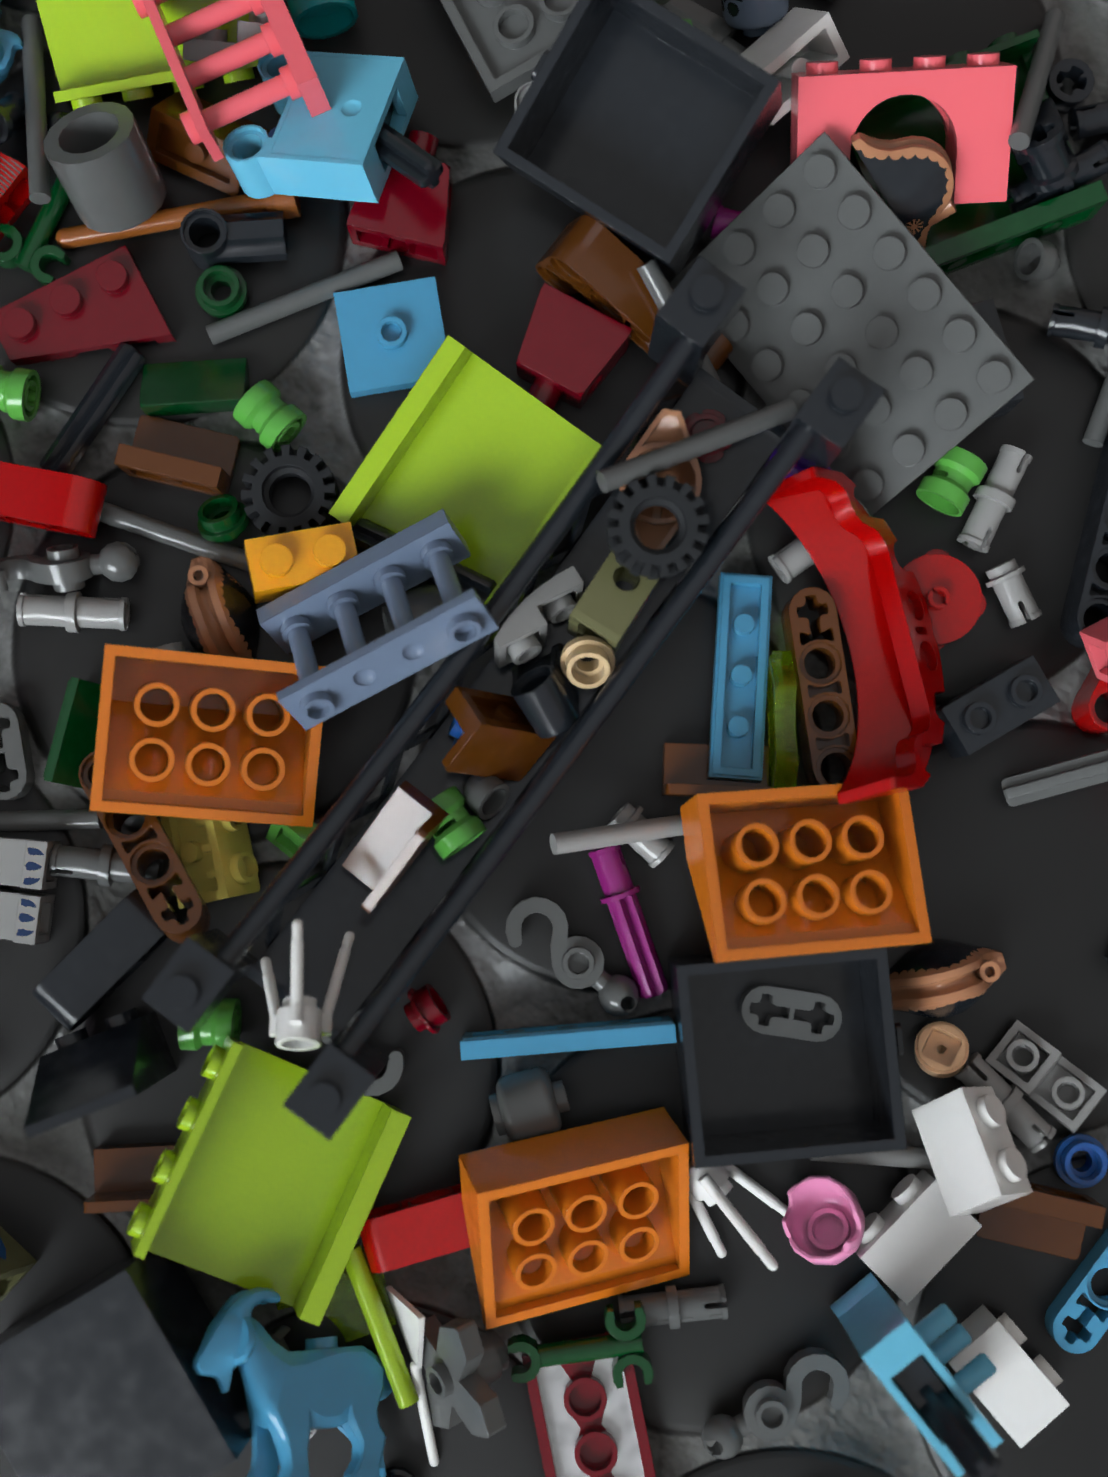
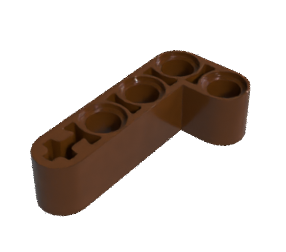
M580 215L564 228L536 264L535 268L538 274L550 286L569 296L579 292L601 313L632 328L631 340L648 354L655 317L659 310L637 271V268L643 265L644 262L600 222L590 216ZM723 334L720 335L707 353L716 372L733 352V346ZM679 378L677 379V381H679L682 385L688 387V385L681 381Z
M807 587L796 593L785 604L781 616L804 771L807 781L811 786L832 784L822 776L821 763L827 755H834L842 761L844 766V775L837 783L842 784L847 777L852 763L857 736L837 608L833 598L827 591L818 587ZM807 603L810 611H818L819 617L811 623L812 638L823 635L824 640L816 639L801 645L800 640L809 636L811 631L808 619L805 617L799 618L797 612ZM808 653H818L826 659L828 673L824 679H816L806 672L804 659ZM817 704H826L834 710L836 724L831 731H823L814 724L812 715Z
M95 751L83 759L78 773L80 784L89 800L91 797ZM95 811L153 920L169 939L182 944L187 936L208 931L211 920L208 907L158 816L143 815L145 816L144 823L137 832L122 834L121 826L124 821L130 816L140 814ZM158 859L170 861L169 869L163 877L156 880L145 879L146 869L153 861ZM175 894L188 910L187 916L189 921L182 925L176 921L177 914L167 899Z

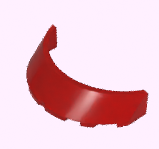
M814 466L784 479L767 504L791 528L815 563L835 602L851 654L857 690L858 727L852 763L845 781L836 794L839 805L914 790L925 785L931 776L926 771V767L929 762L932 746L941 744L944 734L945 722L936 713L935 695L945 692L939 647L932 631V620L914 572L904 570L895 557L894 544L897 541L896 537L884 519L870 517L864 507L854 497V488L857 485L843 472Z

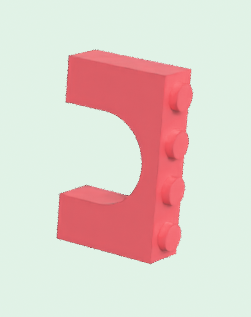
M1000 52L968 53L966 64L946 65V55L914 56L913 66L892 67V58H865L859 60V69L838 70V61L833 60L806 62V72L791 74L790 165L823 132L831 137L850 160L851 136L855 134L860 122L872 108L884 100L898 95H919L933 104L944 124L946 135L945 151L952 164L954 179L951 197L954 204L1006 202L1011 148L1008 144V139L1013 121L1017 65L1000 62Z

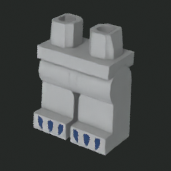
M0 837V885L36 890L56 888L57 878L50 876V857L54 844H62V841ZM0 889V939L13 940L15 943L29 945L49 942L55 895Z

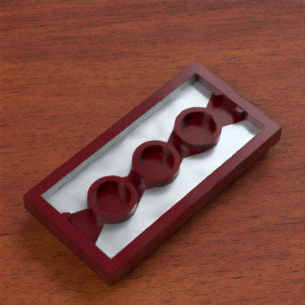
M606 1332V1333H601V1334L586 1336V1337L577 1338V1339L597 1337V1336H605V1335H610V1334H609V1332ZM522 1352L523 1365H525L531 1358L528 1354ZM613 1358L542 1367L537 1376L527 1383L545 1477H656L634 1364L626 1366L623 1370L624 1388H617L613 1382L611 1367Z

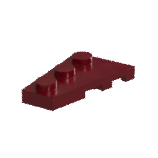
M126 245L0 308V342L10 361L16 366L78 357L80 352L109 348L111 351H115L122 342L131 345L150 341H157L158 344L176 341Z

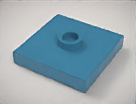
M435 276L333 293L351 397L355 398L413 388L446 339Z

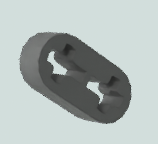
M0 702V717L10 720V728L2 730L3 747L0 740V774L5 772L4 755L8 769L17 770L19 774L17 780L10 782V791L7 785L0 784V800L16 801L25 797L35 783L31 746L24 714L17 707Z
M766 983L755 984L744 991L739 1001V1014L743 1022L753 1031L761 1034L823 1042L833 1038L839 1031L842 1023V1012L838 1003L830 996L818 991ZM762 994H769V1002L779 1007H786L785 1016L768 1014L765 1022L759 1023L758 1015L750 1011L751 1002L758 1003L762 999ZM815 1002H821V1009L829 1014L828 1022H819L817 1030L811 1031V1023L805 1019L794 1017L795 1009L811 1011L815 1007Z

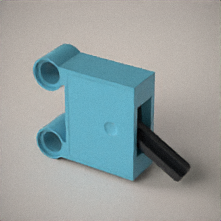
M306 51L331 109L312 118L303 97L292 101L291 96H288L273 103L277 113L281 115L273 137H269L266 130L261 126L249 124L235 128L227 135L223 142L222 149L243 192L255 199L267 198L278 194L378 203L391 168L401 173L420 188L428 186L430 189L435 188L440 183L439 177L444 171L440 160L404 136L418 100L405 57ZM271 53L258 60L257 68L264 82L280 75L278 68L288 63L284 54L274 58Z
M870 1272L833 1302L830 1308L841 1322L862 1359L954 1475L961 1477L966 1473L968 1477H998L996 1471L1000 1468L1001 1461L993 1449L1001 1444L1003 1440L969 1396V1394L996 1373L995 1365L985 1353H980L953 1375L945 1364L972 1342V1337L960 1323H957V1318L947 1305L941 1303L913 1326Z

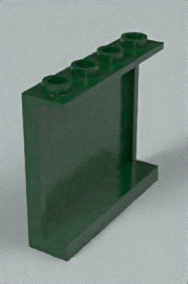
M1038 29L1019 36L1016 32L1004 34L990 43L987 48L977 51L1000 52V62L1017 65L1013 116L1016 115L1032 61L1031 50L1040 37ZM963 50L951 55L946 59V65L966 64L967 54L970 52ZM1046 88L1042 101L1049 98ZM898 95L884 100L866 114L855 134L863 133L884 140L907 136H923L934 140L944 150L946 145L945 128L940 114L932 103L919 95ZM852 144L850 161L890 207ZM1010 150L1008 186H1013L1027 179V176L1022 166L1017 165ZM1099 180L1089 185L1084 184L1071 192L1014 214L1011 213L1007 205L1014 201L1013 198L1006 202L955 204L956 213L930 227L925 249L948 275L1018 248L1028 238L1041 239L1088 221L1108 201V195L1102 181Z

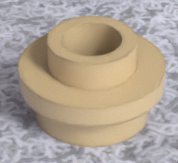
M580 636L572 639L564 646L560 656L561 669L573 685L583 689L596 688L604 684L614 671L615 653L611 645L602 638ZM585 657L595 658L594 660H591V661H583V660H581V658H585Z

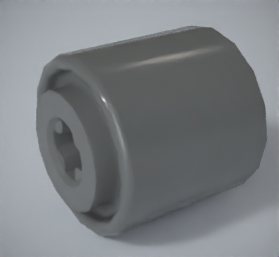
M98 102L86 105L63 116L49 129L43 141L44 153L79 218L87 228L100 233L121 232L134 228L150 219L161 208L167 195L166 182L133 113L125 105L115 102Z

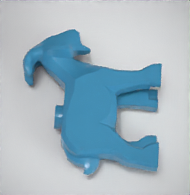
M265 1287L242 1290L231 1295L207 1327L200 1347L193 1359L192 1368L196 1375L213 1377L220 1391L227 1393L231 1384L232 1371L235 1366L239 1367L252 1436L251 1467L246 1477H310L308 1463L310 1431L335 1427L352 1444V1459L344 1472V1477H386L383 1456L386 1436L379 1424L377 1409L379 1402L386 1399L392 1393V1389L378 1356L364 1346L338 1347V1336L305 1339V1351H287L270 1337L257 1320L251 1317V1312L256 1305L277 1303L281 1299L280 1295L273 1289ZM279 1463H280V1466H281V1467H280V1472H279V1476H278V1466H279Z

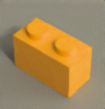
M351 522L244 540L245 557L255 604L273 601L358 555Z

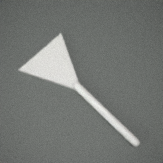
M389 1285L385 1288L412 1361L410 1363V1372L419 1397L417 1406L429 1464L432 1467H436L440 1460L422 1376L425 1316Z

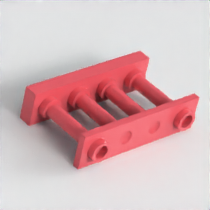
M132 0L141 19L149 16L188 109L179 115L194 146L203 142L214 162L224 158L213 132L214 130L288 96H291L292 101L303 97L312 118L331 109L284 0H219L169 24L160 4L168 0ZM252 11L255 16L266 13L269 22L260 25L261 32L190 65H185L178 45ZM272 53L274 58L284 54L288 64L278 68L280 75L210 107L203 108L195 89L196 87Z

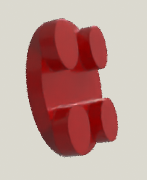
M930 550L903 567L906 571H913L932 620V631L939 650L945 644L951 643L967 634L975 625L979 616L984 613L986 599L982 594L977 577L965 563L950 556L944 550Z

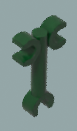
M58 177L51 188V201L42 206L26 239L14 226L0 224V232L6 238L13 240L10 250L0 252V266L9 269L19 267L26 272L32 273L43 286L56 280L51 275L45 273L49 263L57 261L66 266H69L71 260L61 248L55 245H48L70 201Z
M640 1300L634 1301L635 1317L627 1324H622L615 1319L613 1304L606 1305L604 1311L605 1325L610 1335L539 1345L531 1336L525 1334L512 1336L508 1339V1353L524 1352L531 1358L525 1365L512 1367V1382L519 1384L528 1383L537 1376L542 1367L613 1358L611 1365L612 1376L617 1388H624L623 1370L631 1364L641 1367L645 1385L652 1384L654 1377L652 1361L649 1355L643 1351L641 1333L646 1325L645 1309Z

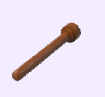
M242 194L158 210L150 219L134 228L121 232L100 233L87 228L85 224L61 228L57 231L55 239L61 248L72 249L179 229L184 217L192 210L199 208H209L220 215L283 211L285 219H292L302 216L299 196L274 194L267 198L255 199Z

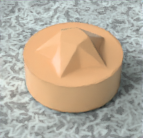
M943 1021L932 1022L924 1026L916 1036L914 1045L915 1059L919 1067L933 1077H952L958 1074L966 1065L969 1055V1043L965 1034L957 1026Z

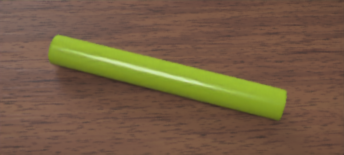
M355 1245L345 1268L399 1409H404L418 1402L419 1397L361 1245Z

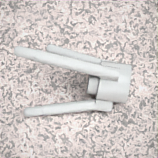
M297 918L292 922L290 996L283 999V1007L280 1006L271 959L267 956L262 957L260 961L262 978L270 1016L269 1036L275 1037V1045L278 1048L290 1051L313 1050L321 1046L322 1036L332 1035V1016L355 939V934L352 931H347L344 934L322 1009L317 1007L316 998L303 995L304 941L303 921Z
M690 1161L689 1203L717 1256L724 1258L727 1255V1251L702 1202L703 1200L709 1207L717 1204L767 1268L775 1271L778 1268L777 1261L726 1197L733 1188L728 1178L730 1176L782 1216H785L788 1206L735 1165L695 1169L692 1161Z

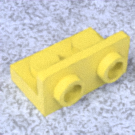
M160 816L166 833L205 903L260 891L258 864L253 854L247 822ZM177 898L179 909L185 908V906Z

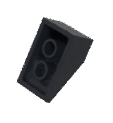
M136 1008L105 1019L108 1030L89 1037L85 1027L54 1039L58 1049L41 1056L24 1124L27 1138L134 1097L175 1072L177 1068L156 1012L153 1011L139 1017Z

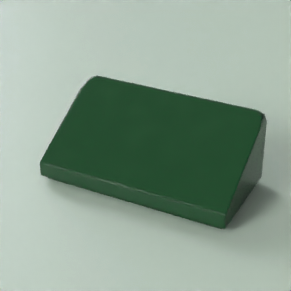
M232 358L144 364L140 391V409L146 415L153 417L234 411L239 400L249 390L248 359Z
M75 677L69 679L43 774L45 781L83 788L78 777L79 766L86 756L95 751L101 684Z

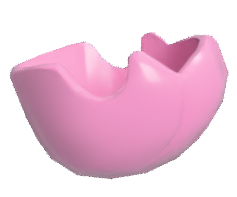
M809 1175L792 1185L787 1191L789 1201L785 1216L782 1218V1226L794 1252L814 1265H837L855 1253L862 1242L865 1231V1215L856 1195L847 1186L831 1176Z

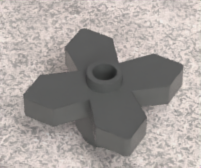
M422 1313L425 1316L422 1367L426 1370L427 1385L425 1391L432 1424L436 1427L450 1429L463 1421L472 1435L489 1438L506 1428L499 1398L490 1388V1385L500 1380L502 1372L507 1370L509 1366L508 1351L501 1337L492 1329L483 1332L478 1330L473 1319L457 1317L442 1325L435 1314Z

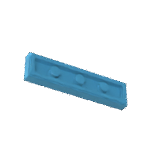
M721 572L719 575L708 780L760 783L762 781L773 576Z
M667 1015L465 1032L460 1040L461 1061L677 1043L675 1023Z

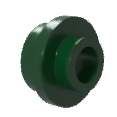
M216 265L209 267L200 275L196 283L195 294L198 303L206 313L214 317L226 318L238 313L244 307L248 298V288L243 276L236 269L226 265ZM223 286L231 288V294L227 299L217 300L214 298L218 288Z
M228 494L216 495L206 500L198 509L199 519L197 526L202 537L211 542H229L239 537L250 521L244 510L246 506L237 501L234 496Z

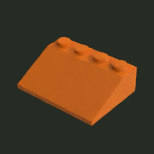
M105 644L89 811L313 827L323 722L305 730L279 703L276 695L277 692L299 681L295 663ZM318 666L319 670L322 669V668H324V667H326V666Z
M842 784L702 793L696 794L680 807L686 859L714 962L723 963L931 943V931L909 791L839 805L836 794Z
M664 1107L459 1155L462 1203L481 1313L486 1330L690 1275L689 1142Z

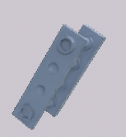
M444 509L435 512L256 610L259 624L286 654L292 652L299 681L277 692L276 695L279 703L305 730L326 721L499 629L496 620L475 590L472 588L464 593L462 592L453 565L470 557L471 553L465 539ZM434 577L443 604L414 619L405 591ZM386 602L395 630L366 644L358 616ZM339 627L346 656L319 670L311 641Z

